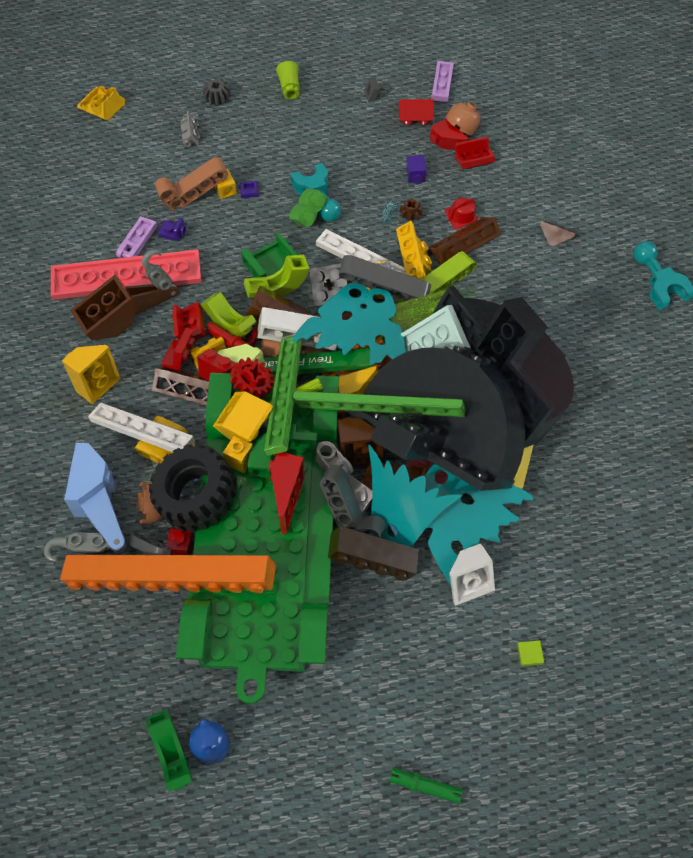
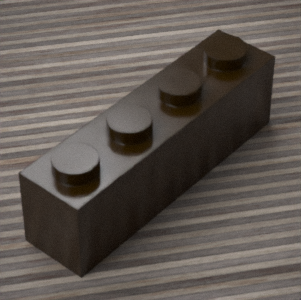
M340 526L331 533L328 558L334 559L340 564H352L361 570L369 569L375 571L378 575H390L395 577L396 580L406 581L417 574L419 549Z

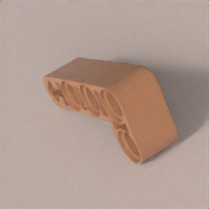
M215 157L175 184L168 178L158 179L155 182V188L161 201L171 210L178 207L183 208L228 177V171L222 159Z

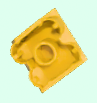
M104 86L95 87L77 105V108L109 121L125 105V98L121 97L114 87L107 90Z

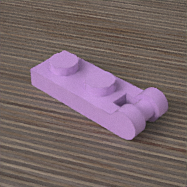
M140 216L117 249L116 256L118 258L138 256L158 227L156 221Z

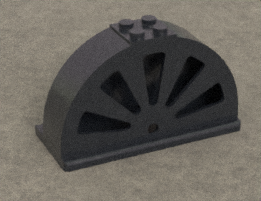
M454 286L448 287L433 314L447 305L453 306L470 348L476 351V355L480 357L484 355L493 360L492 364L499 367L498 370L513 387L519 399L522 412L533 420L534 424L531 428L525 425L524 448L539 442L568 408L573 397V377L565 359L566 356L545 333L548 326L522 297L505 300L502 305L486 300L464 298Z
M454 345V347L445 346L444 348H420L403 353L392 359L378 371L363 394L463 400L465 405V417L345 410V412L362 419L375 428L370 438L372 441L404 460L427 459L480 491L512 488L515 482L514 478L520 466L525 445V423L522 408L513 387L498 370L499 367L492 364L493 360L484 355H481V357L476 355V351L471 348Z

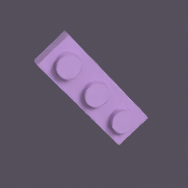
M437 61L431 97L434 101L448 102L454 63Z

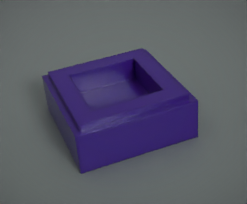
M258 181L240 182L241 198L259 197Z

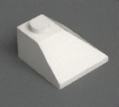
M481 543L460 551L449 573L455 606L495 591L493 562Z

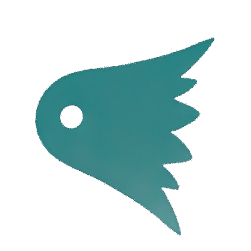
M368 445L372 468L371 516H379L386 522L382 539L410 547L442 511L463 495L436 497L439 488L425 492L426 476H420L410 482L409 474L404 464L393 475L390 462L387 460L384 468L376 452ZM389 525H394L397 528V536L391 537L388 535L387 527Z

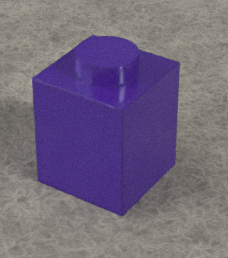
M424 155L407 156L406 171L408 183L418 184L426 182Z

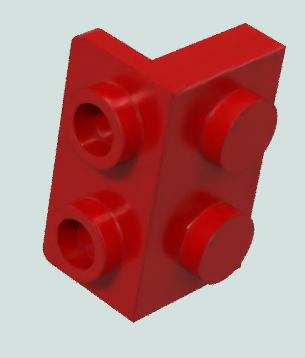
M487 136L455 144V159L462 169L495 162V155L489 148V138Z
M196 302L183 309L176 304L172 306L173 333L177 339L180 340L185 328L193 329L192 338H195V341L205 337L203 311L200 303Z
M185 328L179 341L172 340L161 362V366L180 371L184 361L188 359L190 349H193L195 344V338H192L193 329Z

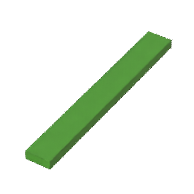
M294 335L281 339L271 402L273 408L269 415L264 452L267 456L288 451L294 406L293 394L296 391L302 338L296 342L292 341Z
M294 391L293 399L299 408L465 417L466 413L463 400L300 391Z

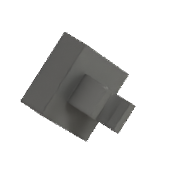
M369 78L364 90L368 102H374L376 97H382L380 91H385L384 85L378 84L376 78Z

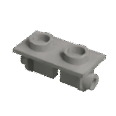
M188 111L187 117L181 120L182 142L186 147H190L194 143L199 146L198 139L200 134L197 130L199 123L196 117H193Z

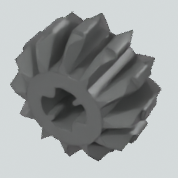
M215 78V80L209 79V82H204L202 92L206 102H209L210 105L215 102L218 106L219 102L224 104L225 101H229L231 89L227 81H224L223 78L219 80Z

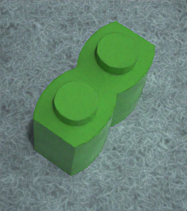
M307 188L301 194L299 203L291 210L289 219L299 226L308 228L314 223L317 212L324 207L327 197L317 189Z

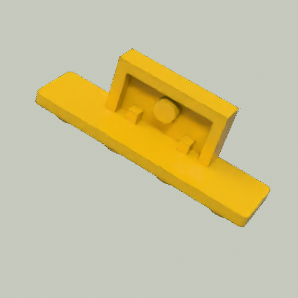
M409 221L396 229L405 272L409 276L423 280L426 278V275L432 272L430 266L432 261L427 254L429 249L424 240L421 241L416 236L414 223Z

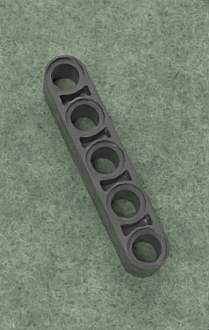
M352 255L343 256L339 271V277L365 285L371 289L387 290L391 296L414 304H427L431 289L430 283Z

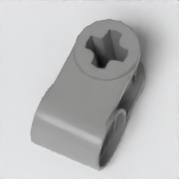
M324 441L318 445L315 459L324 472H326L330 465H339L346 474L353 473L350 462L343 457L334 444ZM321 453H328L330 456L325 457Z

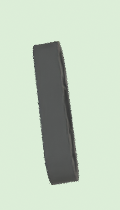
M130 533L128 545L147 555H170V547L146 535Z

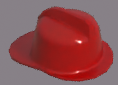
M458 198L451 207L444 210L454 230L465 227L478 219L473 198Z

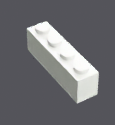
M262 307L258 323V338L281 342V339L295 335L307 319L317 316ZM322 332L314 334L307 340L302 338V345L315 347ZM337 344L331 347H322L321 349L335 351Z

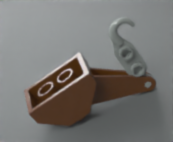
M150 250L142 258L146 277L152 284L125 286L116 275H113L70 310L87 337L91 340L117 337L132 325L134 315L179 294V289L172 282L170 276L159 265L149 262L151 256L155 254L161 256L162 252Z

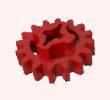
M247 357L246 361L241 358L238 363L234 364L230 372V376H232L230 382L235 383L233 388L240 389V392L245 391L257 398L259 396L265 398L273 389L275 383L273 380L274 374H269L271 368H265L264 362L259 364L258 359H255L253 362L249 357Z

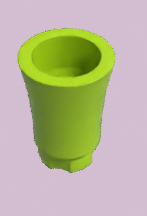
M284 61L276 68L285 99H297L300 95L299 67L293 61Z

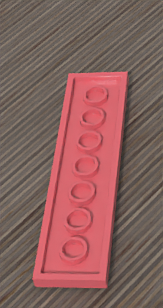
M198 249L162 253L161 256L155 254L149 259L150 263L159 265L170 276L176 286L202 283ZM143 256L51 266L52 300L88 296L113 275H116L125 286L149 285L152 283L146 277L145 268L142 265Z

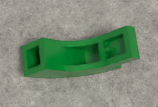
M291 424L288 450L317 451V433L311 431L297 432V424ZM267 432L256 441L251 449L248 460L249 477H271L269 464L272 458L275 459L276 454L267 456L264 452Z
M165 709L145 719L147 729L162 766L166 787L171 792L184 788L188 783L192 782L193 777L168 709Z

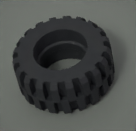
M195 444L194 447L186 445L183 449L177 448L173 450L171 455L167 454L163 458L164 461L161 464L158 463L155 467L156 472L152 473L150 479L152 484H149L150 501L156 511L169 524L179 530L196 532L198 528L201 530L209 528L208 525H215L219 522V518L225 517L228 514L227 509L229 507L232 508L235 502L233 497L237 495V488L235 487L237 486V479L234 476V471L224 458L209 446L204 447V445ZM208 475L205 487L197 496L189 500L179 501L183 487L191 479Z

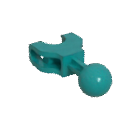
M322 163L314 165L316 170L312 176H303L298 171L290 174L291 184L297 194L301 195L304 190L311 188L319 190L327 197L328 171ZM327 197L324 207L319 211V215L324 221L333 222L340 217L341 206L336 200Z
M643 241L635 247L633 252L634 259L641 265H647L653 274L649 281L652 286L650 299L659 310L668 307L670 303L668 293L672 292L679 295L683 301L693 298V285L687 276L674 272L671 267L662 269L656 259L658 256L657 247L652 242Z

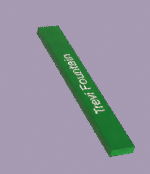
M370 348L350 350L345 355H343L342 351L300 354L298 374L365 369L373 367L374 364L370 365ZM279 356L264 358L266 362L264 367L271 368L269 374H274L272 367L278 363Z

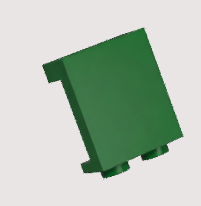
M280 233L275 234L276 241L253 253L247 248L241 251L242 262L255 278L275 274L283 267L286 256L299 255L295 249L290 247L288 240L285 237L283 238Z

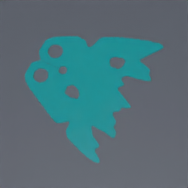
M357 283L347 284L318 309L321 318L311 317L307 319L298 329L292 340L293 342L301 338L307 340L314 334L322 332L315 348L320 349L337 344L338 348L342 349L343 355L348 353L356 344H359L362 348L368 345L370 347V365L376 362L380 363L386 355L394 359L406 353L400 325L389 320L396 313V307L391 294L387 290L379 288L368 290L365 285ZM351 289H359L361 296L353 298L349 295V291ZM381 294L385 297V301L376 303L373 301V296ZM365 303L367 308L362 309L360 305ZM349 311L352 313V317L348 320H342V313ZM383 335L385 337V344H377L375 337Z
M434 464L426 473L425 491L439 488L436 497L443 494L463 495L467 493L475 501L473 504L468 505L462 503L461 498L442 511L427 527L433 528L428 545L450 585L449 573L459 555L454 553L451 543L457 540L460 541L463 545V550L473 545H478L480 538L500 543L501 541L498 537L499 526H507L510 522H517L519 520L518 516L511 513L502 504L511 502L521 505L523 499L532 501L534 498L523 489L514 485L509 489L480 491ZM442 470L447 473L448 480L445 484H438L435 481L436 472Z

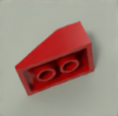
M281 452L276 454L275 459H271L269 471L271 472L270 481L273 482L281 533L286 535L305 480L303 457Z

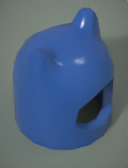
M202 719L192 730L189 745L194 757L199 762L205 765H214L221 762L227 756L230 749V740L225 729L220 724Z

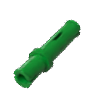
M395 767L392 768L391 774L397 775L399 778L390 776L389 783L410 788L409 790L413 792L415 790L460 804L461 797L455 796L454 793L462 795L463 788L419 776V773L416 772L413 774Z

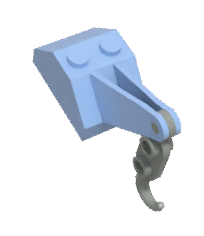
M76 443L64 500L74 517H87L99 533L76 532L65 537H56L49 540L45 545L44 555L53 562L57 561V558L50 554L54 546H63L73 552L101 553L107 548H111L115 553H121L127 546L111 503L112 493L116 492V480L113 479L112 471L109 470L106 462L89 443Z

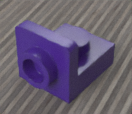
M179 217L177 223L164 220L158 236L179 241L181 236H184L186 233V225H184L183 218Z

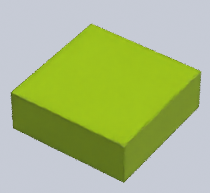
M540 640L517 643L521 667L544 664Z

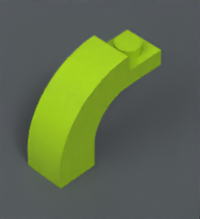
M305 255L286 256L283 267L275 274L267 277L244 279L243 284L248 298H254L259 286L280 296L288 295L305 281L310 268Z
M221 292L214 293L200 304L214 323L234 336L244 337L253 330L251 325L256 322L253 315L242 316L237 313Z

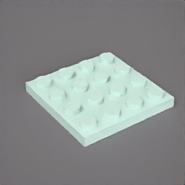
M452 305L445 306L401 333L404 337L406 352L420 348L454 347V345L470 348Z

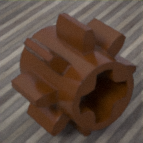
M414 199L405 200L404 205L400 206L402 219L406 218L409 221L418 220V216L422 215L423 208H420L421 203Z

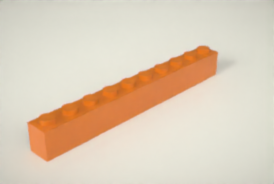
M66 555L60 580L72 590L88 588L97 591L100 588H107L118 591L120 588H126L131 591H139V588L149 591L167 589L178 592L179 589H187L191 592H199L200 589H207L211 592L229 590L240 593L242 590H250L254 593H263L264 590H272L276 563L269 556Z

